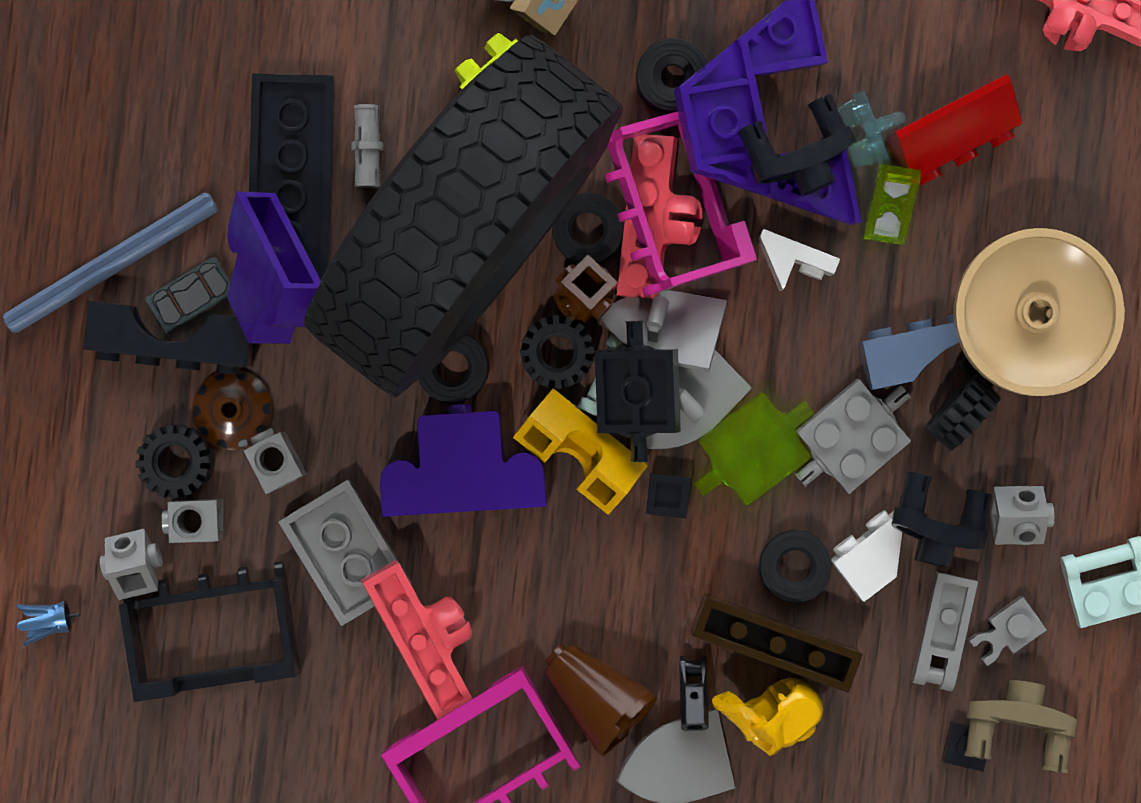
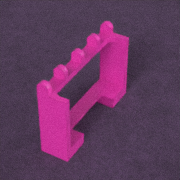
M678 111L620 127L612 132L607 146L615 171L604 175L606 182L610 183L619 180L628 207L627 211L617 214L619 222L632 219L641 246V250L630 253L632 261L645 259L653 283L642 288L644 297L732 270L757 260L745 221L732 225L729 224L715 180L693 173L723 262L672 278L665 274L624 152L623 140L678 125L685 146Z
M523 665L488 685L486 691L421 730L420 728L416 729L384 749L381 756L410 803L427 802L402 761L522 688L558 745L559 750L473 803H493L498 799L501 803H513L508 793L532 778L544 790L550 785L542 772L565 758L573 771L581 767L573 753L572 745Z

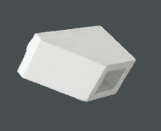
M885 510L880 512L865 524L869 529L857 539L851 535L833 549L836 555L831 558L832 564L863 602L897 577L902 532L891 525L894 511L889 515Z

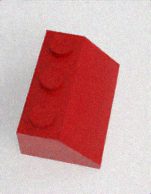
M1006 74L897 130L885 140L903 178L911 180V182L917 179L920 186L943 175L939 169L943 165L954 161L956 167H959L979 156L976 148L988 142L995 148L1013 139L1015 135L1012 130L1023 123L1010 77Z

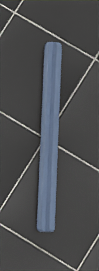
M202 193L4 313L3 319L11 332H20L215 214L218 208L210 194Z

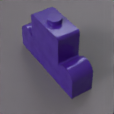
M236 191L227 234L230 250L233 253H237L228 290L229 303L248 343L289 344L294 328L305 327L304 318L307 313L306 311L321 280L276 193Z
M471 404L447 406V414L420 416L417 421L420 467L411 460H397L384 468L380 478L382 517L547 506L543 462L530 452L516 453L507 462L504 461L501 414L497 411L471 412Z

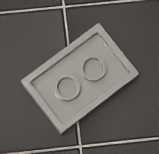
M350 479L279 521L280 526L341 626L374 607L360 580L394 560L399 562ZM402 567V569H403L405 575L407 576V578H408L410 584H412L410 578L408 577L407 573L405 572L404 568Z

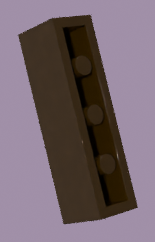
M704 593L691 629L694 637L847 693L850 691L863 656L857 648Z

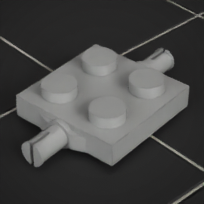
M860 379L854 380L795 431L808 446L810 455L813 458L798 473H795V476L807 487L809 483L824 471L826 474L834 477L848 494L853 492L911 442L897 425L893 414L911 396L899 385L886 398L881 400L873 396Z

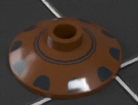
M242 370L240 375L217 372L208 377L196 391L192 404V415L198 432L210 444L225 450H240L252 446L253 444L250 439L269 429L273 418V402L267 387L256 376ZM228 402L234 403L237 407V413L232 418L227 417L223 412V408Z

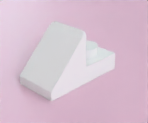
M765 229L760 232L757 239L780 292L785 288L794 263L801 265L799 272L822 280L824 274L832 276L835 273L840 258Z

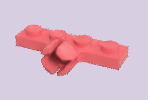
M1038 0L1049 7L1050 13L1043 32L1046 39L1053 45H1057L1060 35H1065L1069 30L1070 32L1063 49L1073 52L1082 51L1091 44L1096 30H1104L1141 47V0Z
M644 134L634 137L631 173L663 266L667 246L671 244L692 245L697 241L701 227H695V223L680 220L681 218L702 220V208L700 201L695 197L673 193L672 186L678 139L674 136ZM632 219L624 223L616 295L653 300L655 296H660V292L644 297L642 288L653 284L645 259L632 261L630 255L632 252L641 250Z
M397 560L361 579V583L435 718L438 720L471 700L472 696L451 658L454 648L471 639L472 636L471 625L469 621L466 622L464 619L465 613L460 605L453 598L446 596L432 605L423 606Z

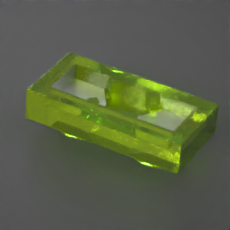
M879 164L865 225L864 239L900 245L905 244L920 184L921 170Z

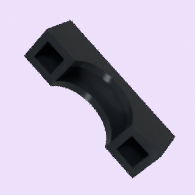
M88 301L83 350L96 351L95 359L119 362L120 354L136 355L135 364L160 366L161 358L176 360L175 368L200 370L201 362L217 364L216 372L237 375L241 374V367L252 368L255 343H248L235 316L210 314L204 326L192 337L179 342H166L154 336L146 328L139 314L138 307Z

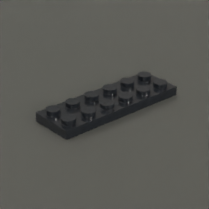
M252 73L249 192L276 193L320 280H322L330 264L335 77L334 75Z

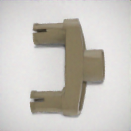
M1008 680L1006 700L968 702L966 718L970 719L964 756L991 760L995 724H999L1001 721L1043 729V733L1047 735L1041 770L1068 774L1071 738H1076L1078 721L1070 715L1043 706L1045 685L1027 681Z

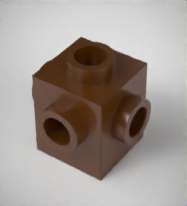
M589 255L577 266L570 264L556 279V282L559 284L554 299L557 301V307L566 317H569L571 320L576 319L582 325L592 316L599 320L614 304L610 298L618 282L606 268L596 263Z

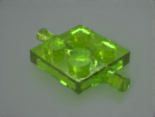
M760 392L716 425L711 431L699 438L697 441L708 454L711 467L713 468V470L697 482H694L700 493L705 496L723 482L734 489L743 503L748 506L812 457L799 441L797 430L795 429L810 416L814 415L812 409L809 408L810 406L805 401H802L801 404L785 415L773 406L764 392Z

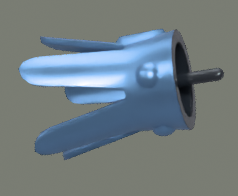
M66 601L53 605H16L18 609L22 610L24 615L38 616L20 621L17 624L18 630H29L26 636L30 639L25 641L23 646H27L54 633L71 632V618L81 615L79 612L70 614Z

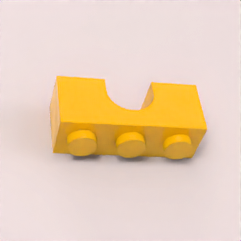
M554 388L513 437L543 463L552 454L557 452H565L574 456L584 469V479L577 490L607 515L626 496L648 467L645 462H630L631 451L609 433H598L597 423Z

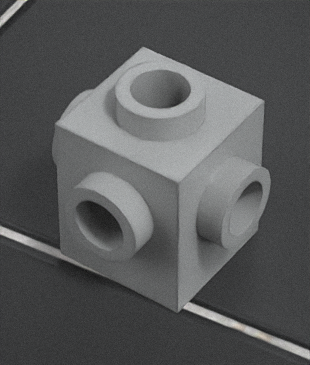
M994 487L989 512L994 544H1044L1047 527H1053L1054 507L1052 503L1046 502L1044 487Z
M145 529L105 538V555L100 556V567L104 579L109 581L118 600L158 591L157 568L163 565L162 554L157 543L151 544Z

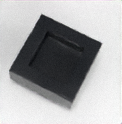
M650 473L646 514L686 519L691 478Z
M951 721L941 760L944 763L984 772L985 759L964 756L967 747L969 725Z

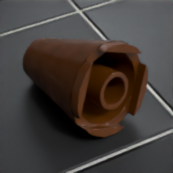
M561 644L545 661L549 665L545 674L594 750L601 756L607 755L629 735L628 731L636 722L639 724L658 700L651 690L574 644L567 648Z

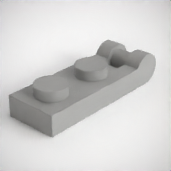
M941 572L935 573L917 658L912 670V683L924 686L926 682L938 684L941 690L953 691L978 581ZM932 655L946 658L942 669L930 666Z

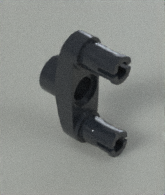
M832 94L824 96V99L820 97L808 104L823 136L818 142L781 156L780 154H775L763 128L762 121L755 122L753 127L750 124L737 132L751 160L752 166H750V171L757 184H770L794 178L801 196H806L836 181L828 162L855 144L857 140L851 127L845 125Z
M905 472L906 477L899 507L894 508L891 525L900 532L918 540L914 560L951 568L955 547L966 549L985 548L988 535L985 527L992 494L967 489L960 525L956 524L954 526L929 519L927 514L924 513L932 477L915 472Z

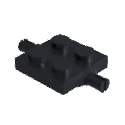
M625 321L627 346L617 350L595 351L597 432L618 433L622 436L630 437V462H647V437L656 433L681 432L678 349H655L644 345L643 321Z

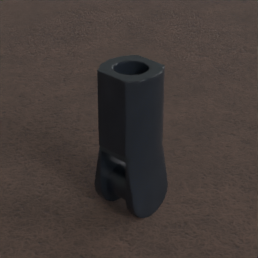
M680 656L681 729L684 731H704L709 728L706 656H701V660H685V656ZM686 676H701V684H686Z

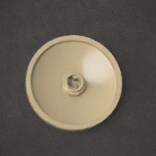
M1048 228L1017 231L985 247L971 261L963 273L954 301V325L957 338L972 366L996 386L1027 396H1049L1065 393L1095 377L1114 354L1124 325L1125 308L1121 286L1107 260L1098 250L1081 238L1067 232Z

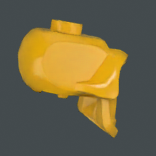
M786 678L773 685H769L761 696L750 699L746 703H743L731 691L723 692L712 699L714 708L721 711L741 730L746 741H751L769 756L777 754L782 748L793 746L797 741L800 742L809 738L815 732L816 725L820 722L823 715V703L817 691L808 682L797 678Z

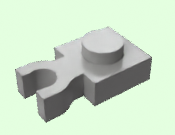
M1019 596L988 618V621L993 626L992 629L986 632H977L967 640L973 647L982 641L990 643V651L981 657L983 663L988 666L999 657L1002 648L1005 646L1014 654L1047 631V629L1025 598Z

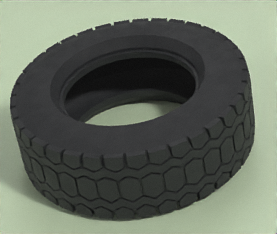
M528 35L516 42L498 59L484 68L458 93L415 142L373 196L328 265L306 311L304 326L317 340L331 349L332 352L375 386L393 397L402 394L414 382L432 371L456 346L549 232L602 157L610 141L613 129L623 112V106L608 91L596 84L594 80L533 35Z

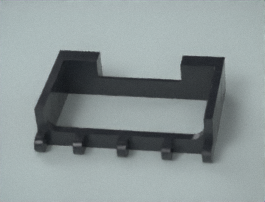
M274 562L276 578L250 582L248 568L241 567L238 568L240 584L210 588L209 576L207 573L198 574L200 590L171 594L168 579L158 581L160 596L135 600V596L123 599L124 603L119 604L133 701L138 702L175 696L181 691L255 680V683L293 678L300 674L301 668L284 562ZM261 589H274L284 653L283 659L147 679L137 609Z

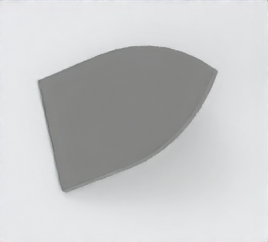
M661 291L660 296H655L653 300L623 298L615 302L601 317V320L611 335L623 346H627L625 321L641 320L643 321L644 345L655 349H678L679 366L709 372L727 300L676 291Z
M716 350L714 351L709 372L679 366L681 432L651 435L647 437V448H673L701 438L720 423L752 387Z
M718 710L708 711L709 728L704 731H684L681 729V719L664 724L650 732L628 755L616 781L631 793L657 803H688L735 789Z

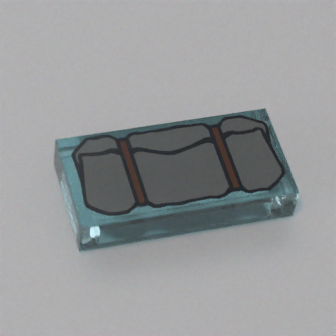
M213 256L147 296L145 300L165 333H170L226 299L231 281L217 257Z

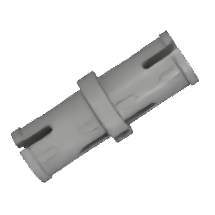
M354 105L355 141L351 142V151L355 152L354 187L380 188V152L384 151V143L380 141L379 132L380 105Z

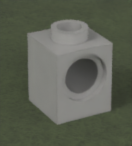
M270 428L252 437L250 440L253 446L243 450L265 494L272 493L307 475L286 431L275 434L273 429ZM271 447L279 449L284 457L283 465L277 471L269 469L264 461L265 453Z
M223 499L174 500L167 502L168 509L162 511V530L164 534H169V543L213 542L225 539ZM189 509L195 510L201 516L202 524L197 532L188 530L184 525L183 517Z

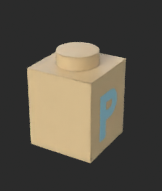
M514 0L509 9L539 31L555 36L578 0Z

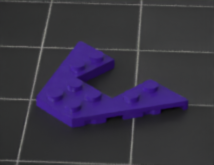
M815 0L783 1L674 90L691 172L849 225L861 223L862 220L847 150L828 162L836 181L819 191L801 196L794 178L770 184H757L750 171V166H752L751 160L741 138L737 134L740 129L750 124L753 127L755 122L762 121L767 135L755 77L819 67L828 63Z

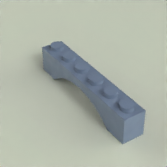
M954 314L947 315L948 324L932 327L931 319L908 323V332L892 335L891 327L867 332L868 340L858 342L867 389L874 390L912 382L925 366L939 354L959 343L954 325Z

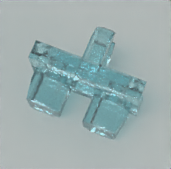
M865 90L853 94L852 101L838 108L845 125L853 128L862 124L867 138L847 149L853 167L866 166L876 163L877 167L889 163L890 159L880 133L903 125L907 120L904 112L897 111L875 119Z

